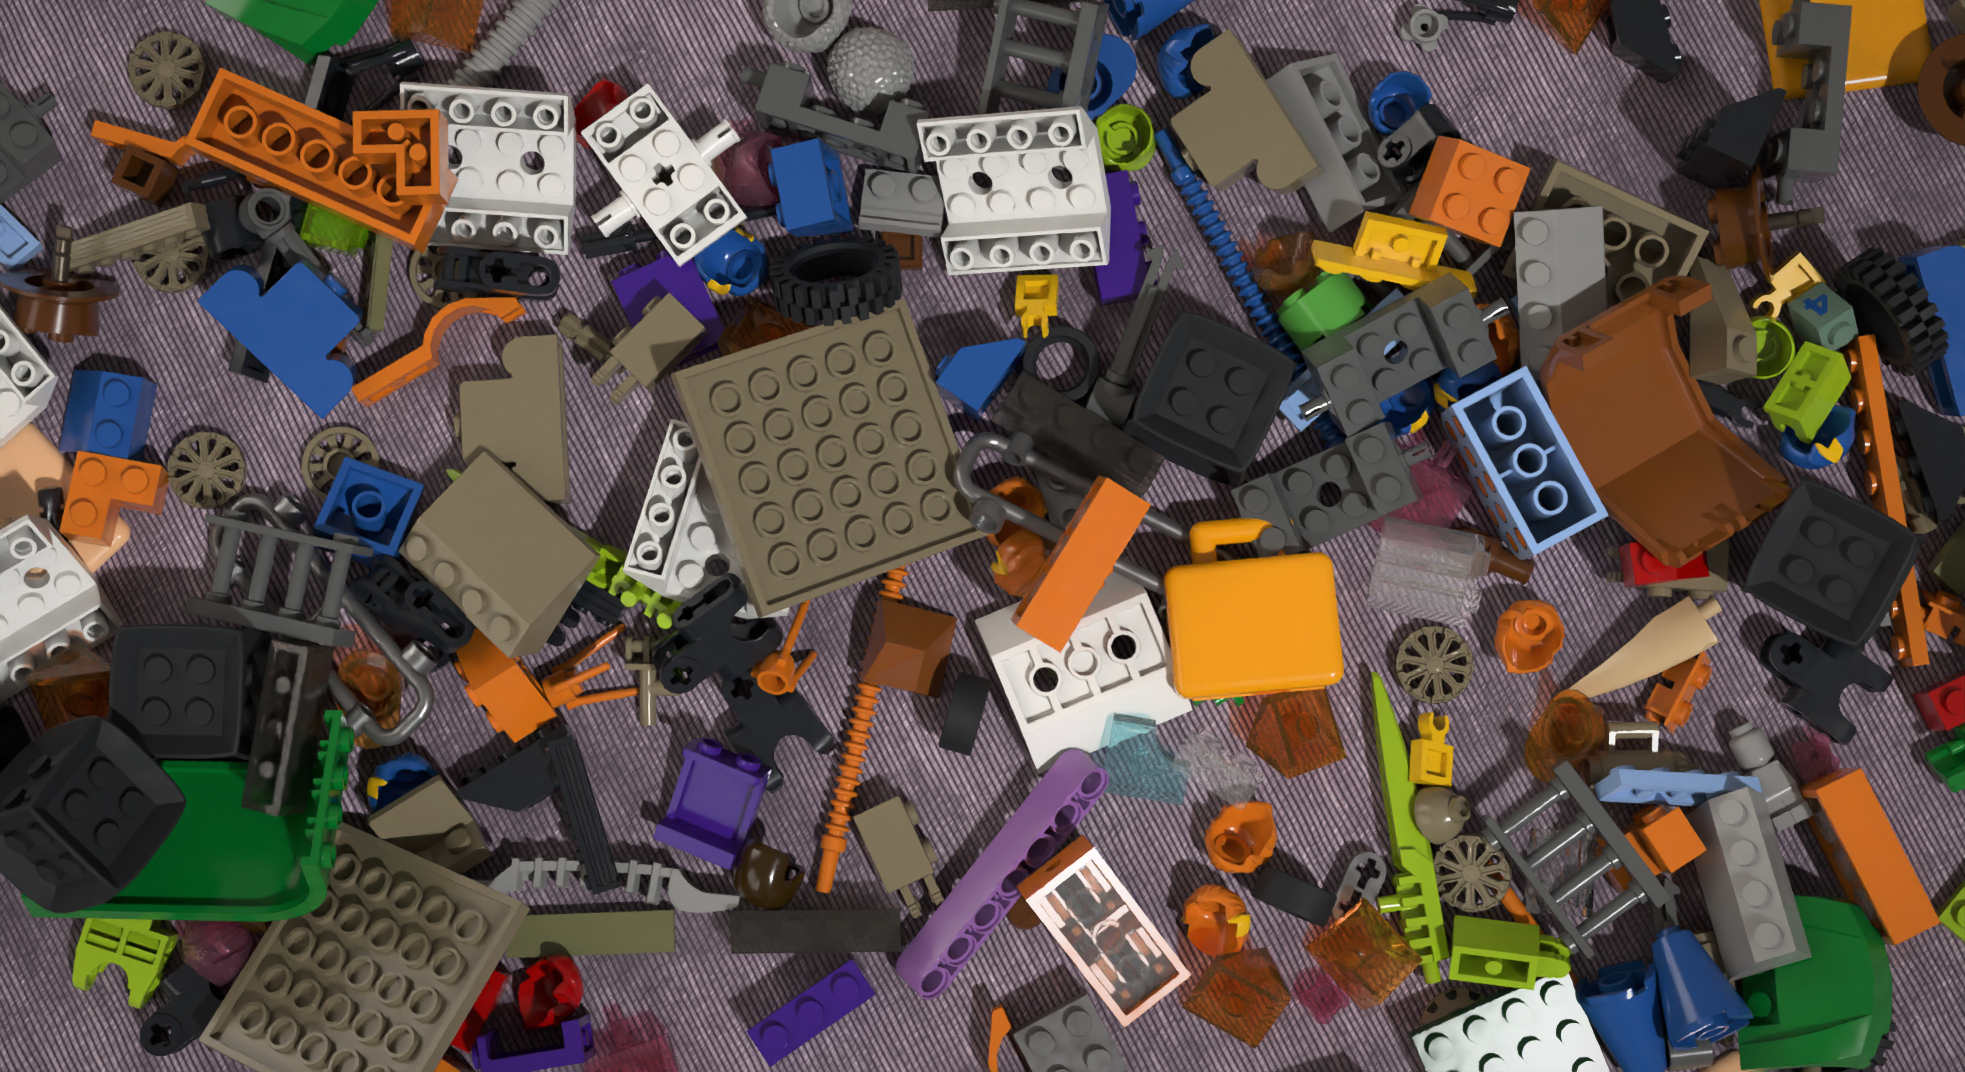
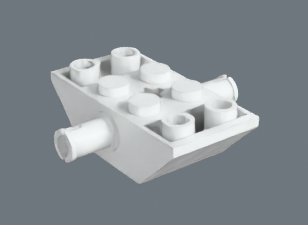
M646 84L581 132L622 189L619 191L621 196L591 216L606 238L634 216L638 218L642 216L678 266L681 267L747 219V216L710 168L712 159L734 143L740 141L739 136L726 119L722 120L720 124L695 141L694 138L690 140L651 86ZM663 172H673L671 175L673 183L669 186H666L663 182L656 185L660 180L659 175Z

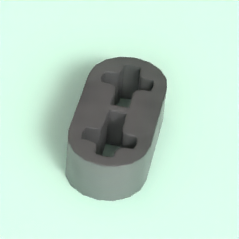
M1368 851L1358 852L1348 861L1334 892L1337 900L1331 912L1333 920L1339 925L1348 928L1358 927L1369 916L1387 873L1386 864L1379 855ZM1370 858L1374 861L1372 868L1377 871V875L1375 878L1367 877L1362 888H1359L1357 883L1361 873L1356 870V865L1358 862L1366 863ZM1355 890L1359 892L1355 906L1360 909V913L1358 916L1350 915L1348 920H1344L1342 918L1344 911L1338 908L1341 900L1348 902Z

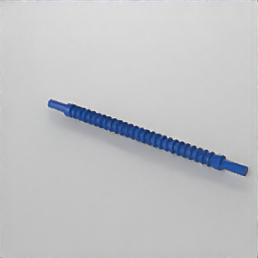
M1167 128L1160 130L1154 134L1155 141L1172 169L1170 176L1176 186L1181 185L1183 189L1180 191V194L1188 196L1186 205L1194 207L1192 215L1200 217L1197 224L1205 226L1206 230L1203 232V235L1211 237L1212 240L1209 242V245L1217 247L1215 256L1223 258L1221 266H1227L1229 269L1226 275L1234 277L1232 286L1240 288L1238 296L1246 298L1244 307L1250 306L1252 309L1249 316L1256 317L1258 321L1255 323V326L1263 328L1261 337H1267L1269 339L1268 345L1276 348L1297 363L1291 378L1292 382H1294L1305 372L1304 369L1307 367V364L1299 362L1301 354L1294 353L1295 343L1287 341L1288 333L1282 332L1281 324L1277 323L1275 319L1278 316L1277 312L1272 313L1270 311L1272 303H1266L1264 300L1266 292H1260L1258 289L1261 283L1259 281L1254 282L1252 279L1255 272L1247 270L1249 262L1241 260L1243 252H1237L1235 249L1238 244L1237 241H1231L1229 238L1232 232L1224 230L1226 221H1219L1220 211L1212 209L1214 201L1207 200L1206 196L1209 194V191L1201 189L1202 180H1196L1197 170L1194 172L1187 164ZM1328 411L1323 412L1315 419L1316 424L1313 426V429H1320L1322 434L1319 436V439H1325L1327 442L1324 446L1325 450L1345 442V439L1348 438L1345 434L1341 435L1340 429L1331 420Z

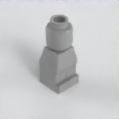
M1748 721L1728 731L1732 738L1729 742L1732 754L1739 767L1749 771L1745 773V776L1759 777L1762 789L1761 794L1764 795L1775 833L1814 815L1807 801L1805 802L1796 780L1785 769L1783 763L1778 760H1771L1774 756V750L1761 728H1755L1753 723Z

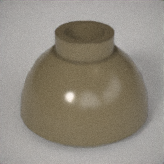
M1424 787L1416 796L1414 803L1416 825L1421 834L1433 844H1443L1459 834L1465 821L1471 816V807L1468 800L1445 787Z

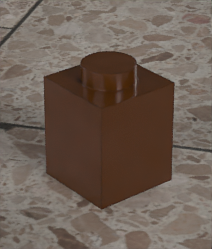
M128 144L110 182L123 191L162 208L179 171L166 161Z

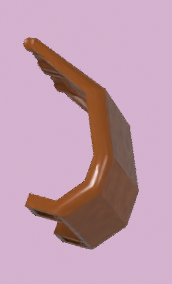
M1687 276L1666 277L1559 336L1539 371L1543 397L1608 515L1665 566L1671 565L1676 568L1698 557L1703 553V550L1707 551L1733 536L1735 531L1739 532L1766 515V512L1770 513L1781 507L1792 492V489L1787 484V479L1714 417L1697 380L1690 377V366L1678 344L1673 314L1682 317L1712 300L1713 296L1710 283Z

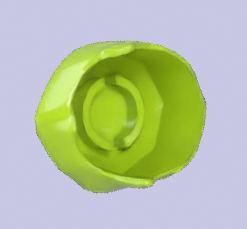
M1119 104L1107 109L1098 117L1095 126L1098 130L1105 170L1113 172L1124 170L1128 172L1138 171L1150 162L1155 152V135L1151 119L1142 108L1130 104Z
M1771 316L1749 317L1757 334V376L1749 378L1769 379L1781 375L1788 369L1794 359L1795 344L1790 330L1784 323Z

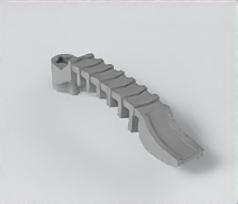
M516 857L512 858V865L494 879H470L503 894H508L511 891H523L524 881H533L532 889H546L547 871H556V888H569L570 871H580L579 887H586L584 875H587L585 866L580 865L578 860H571V857H558L557 860H548V857H535L533 861H525V858ZM614 858L618 873H627L624 891L626 894L638 895L641 874L650 875L645 903L659 905L664 877H669V899L681 911L708 913L724 911L741 905L742 897L739 894L717 893L704 890L689 879L683 868L667 867L665 862L659 861L647 864L637 859H629V862H619L618 858Z

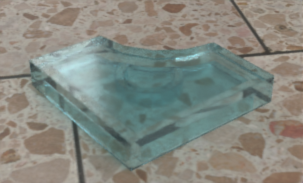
M1114 713L1104 769L1109 774V783L1104 792L1183 805L1190 762L1174 757L1163 748L1156 735V720Z

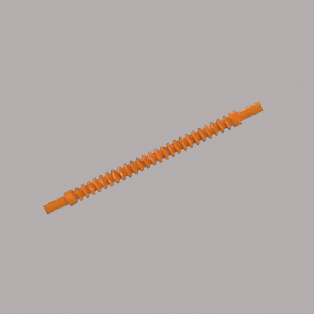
M906 565L886 572L887 577L881 579V583L885 584L884 589L878 591L882 599L896 603L898 600L903 599V595L899 593L901 588L906 587V584L902 582L903 577L909 575L905 571ZM865 681L857 683V687L861 689L860 694L854 695V698L858 700V704L851 708L855 712L854 718H849V722L852 723V729L846 730V733L850 735V739L843 742V745L847 747L846 753H841L844 763L839 764L838 768L842 770L841 776L835 777V780L839 782L838 788H833L832 791L836 793V798L830 800V804L834 805L833 811L827 812V815L831 817L830 823H825L824 826L828 828V832L822 835L820 847L824 850L814 890L831 894L839 855L844 853L846 849L847 839L844 838V833L850 831V828L846 827V823L853 819L849 815V810L855 808L851 800L853 797L858 796L854 788L861 784L857 780V775L863 773L859 766L861 762L866 761L862 753L869 749L865 745V740L871 738V734L867 733L868 728L874 726L870 718L877 714L873 710V705L879 703L876 693L882 691L878 684Z

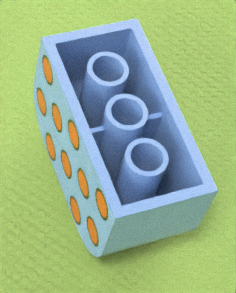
M1527 366L1458 401L1441 414L1444 431L1455 455L1498 533L1518 559L1525 560L1609 516Z

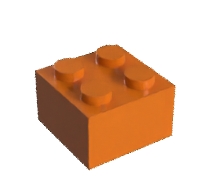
M1438 136L1408 215L1433 225L1444 227L1448 231L1473 241L1500 248L1531 168L1461 139Z

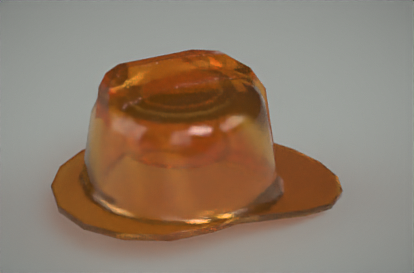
M360 650L346 656L339 666L338 677L360 702L373 711L377 717L376 721L384 729L394 728L400 721L401 697L405 686L404 677L384 654L371 650ZM337 702V710H342L345 715L347 712ZM364 732L359 737L354 736V745L366 749L382 746L373 742Z
M1565 689L1556 693L1532 727L1526 739L1524 755L1526 765L1532 775L1542 782L1550 783L1549 781L1554 778V775L1548 768L1561 758L1568 760L1574 770H1576L1584 757L1595 752L1604 741L1606 724L1603 715L1605 710L1599 705L1592 704L1589 698L1578 690Z

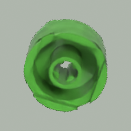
M1322 272L1315 278L1316 281L1308 287L1310 290L1308 293L1303 288L1299 289L1288 297L1276 311L1279 315L1278 322L1301 351L1353 324L1361 316L1364 318L1374 309L1354 281L1345 272L1341 274Z

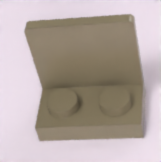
M440 775L434 776L367 818L369 826L380 839L458 874L466 872L492 856L480 824Z

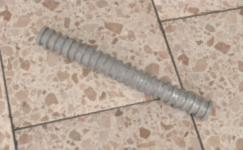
M514 0L512 2L514 8L503 13L505 19L503 21L497 20L495 31L492 29L488 31L489 38L487 40L482 39L479 42L480 49H473L471 60L465 59L463 61L465 67L462 70L457 69L454 72L456 78L454 80L449 79L446 83L448 85L471 87L492 86L495 83L493 81L494 76H501L503 65L508 67L511 64L509 58L511 56L516 57L519 54L517 51L518 47H525L527 36L533 37L535 35L533 29L535 27L540 28L543 25L542 18H549L551 15L549 10L551 7L557 8L559 2L557 0Z

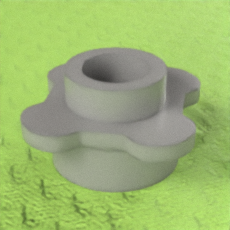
M1416 4L1411 9L1412 16L1408 24L1402 26L1400 35L1404 41H1414L1421 45L1422 50L1425 52L1434 51L1438 46L1437 39L1439 35L1448 28V19L1443 14L1427 9V6L1424 4ZM1422 24H1426L1428 26L1427 31L1424 32L1421 30Z

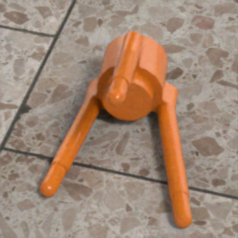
M811 599L799 605L782 650L773 651L753 666L751 676L757 678L758 686L767 693L781 695L786 692H794L798 680L817 657V653L811 651L796 668L794 659L790 655Z
M619 624L611 631H608L566 662L552 667L553 674L542 678L544 692L553 708L565 704L567 709L571 710L585 704L640 694V688L633 687L579 696L580 693L584 692L583 681L610 669V664L604 662L580 673L576 669L570 670L625 631L626 626L624 624Z

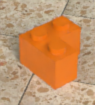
M439 109L353 111V154L363 165L396 164V195L405 205L449 204L448 120Z
M78 451L59 532L71 541L111 548L120 508L162 515L169 485L168 472L161 465Z
M478 628L474 629L470 641L463 648L456 651L459 659L454 662V666L462 679L469 683L464 686V689L477 708L484 705L488 709L485 715L496 732L500 733L505 730L513 742L516 743L555 718L557 714L547 699L543 687L526 667L522 657L508 658Z
M1649 804L1631 816L1634 823L1621 830L1655 876L1661 872L1673 873L1707 850L1679 806H1663V804H1659L1654 807L1653 804ZM1600 836L1596 839L1599 845L1590 851L1595 859L1603 854L1601 849L1606 846ZM1613 867L1605 873L1618 894L1629 888L1627 883L1632 878L1623 867H1620L1618 870Z

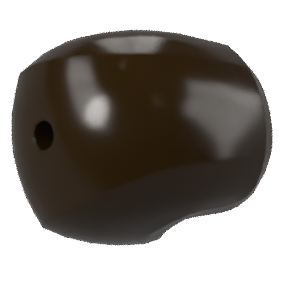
M751 837L745 843L737 859L733 882L738 894L748 903L763 909L780 910L786 907L796 895L802 884L805 871L801 865L794 864L788 860L787 855ZM794 870L796 875L791 878V873Z

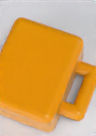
M1759 0L1773 90L1777 88L1786 90L1785 100L1805 98L1806 89L1801 87V75L1804 65L1808 64L1809 60L1776 57L1777 45L1772 44L1774 23L1780 19L1781 15L1790 10L1793 0ZM1810 0L1813 3L1852 6L1845 92L1918 82L1921 67L1932 52L1924 0Z
M1232 518L1195 523L1189 531L1192 564L1173 566L1163 576L1167 604V622L1164 621L1165 632L1171 651L1173 688L1177 696L1186 700L1201 701L1325 689L1326 686L1339 682L1344 674L1334 570L1331 558L1322 552L1285 555L1284 551L1281 550L1278 552V556L1217 561L1216 545L1252 542L1253 540L1260 539L1263 531L1273 527V525L1267 521L1254 518Z

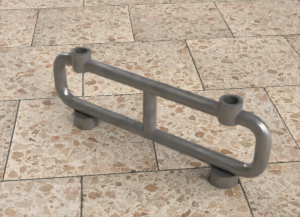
M1014 431L1010 434L1009 438L992 432H983L972 436L962 449L953 475L955 485L961 495L975 504L969 516L970 523L984 533L996 534L1000 532L1005 519L1057 544L1065 531L1064 528L973 483L970 473L980 451L983 449L995 450L1002 454V458L1007 463L1013 466L1025 465L1084 495H1087L1095 481L1032 451L1033 439L1024 432ZM1149 508L1141 523L1188 545V550L1191 552L1189 539L1191 528ZM1216 545L1218 561L1238 560L1232 550L1225 548L1224 545ZM1120 556L1113 566V572L1164 596L1158 614L1167 622L1164 578Z
M287 492L276 502L262 494L252 493L243 495L228 508L229 510L248 513L250 510H258L273 527L298 533L301 532L296 527H299L310 515L307 508L297 498ZM214 524L209 536V545L217 561L225 526ZM284 539L296 552L298 542ZM314 548L310 570L327 588L331 567ZM238 556L235 559L229 588L232 589L237 584L248 597L252 575L249 573V567ZM345 584L340 610L344 608L417 693L415 707L394 728L384 729L376 721L377 717L373 711L356 698L308 640L280 635L347 712L344 717L348 727H353L355 737H359L364 732L376 744L383 746L397 745L406 740L432 712L435 701L434 690L425 675L438 664V660L430 649L416 639H413L402 650L375 617L354 598L350 589ZM266 593L264 603L268 604L267 612L278 614L279 607ZM323 604L307 619V621L315 622L316 615L321 616Z

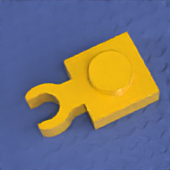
M1795 251L1774 269V279L1768 282L1772 288L1766 293L1754 296L1750 300L1749 306L1756 309L1760 303L1768 301L1770 309L1764 316L1776 318L1783 304L1786 303L1788 305V303L1820 282L1824 284L1827 282L1801 252Z
M1058 274L1017 275L1015 312L1016 317H1021V329L1024 338L1028 337L1027 331L1032 326L1042 327L1043 338L1048 336V316H1057Z
M1434 712L1422 713L1418 717V729L1421 739L1411 740L1409 782L1425 786L1450 788L1452 786L1454 746L1444 744L1445 735L1449 730V718L1446 715L1434 717Z

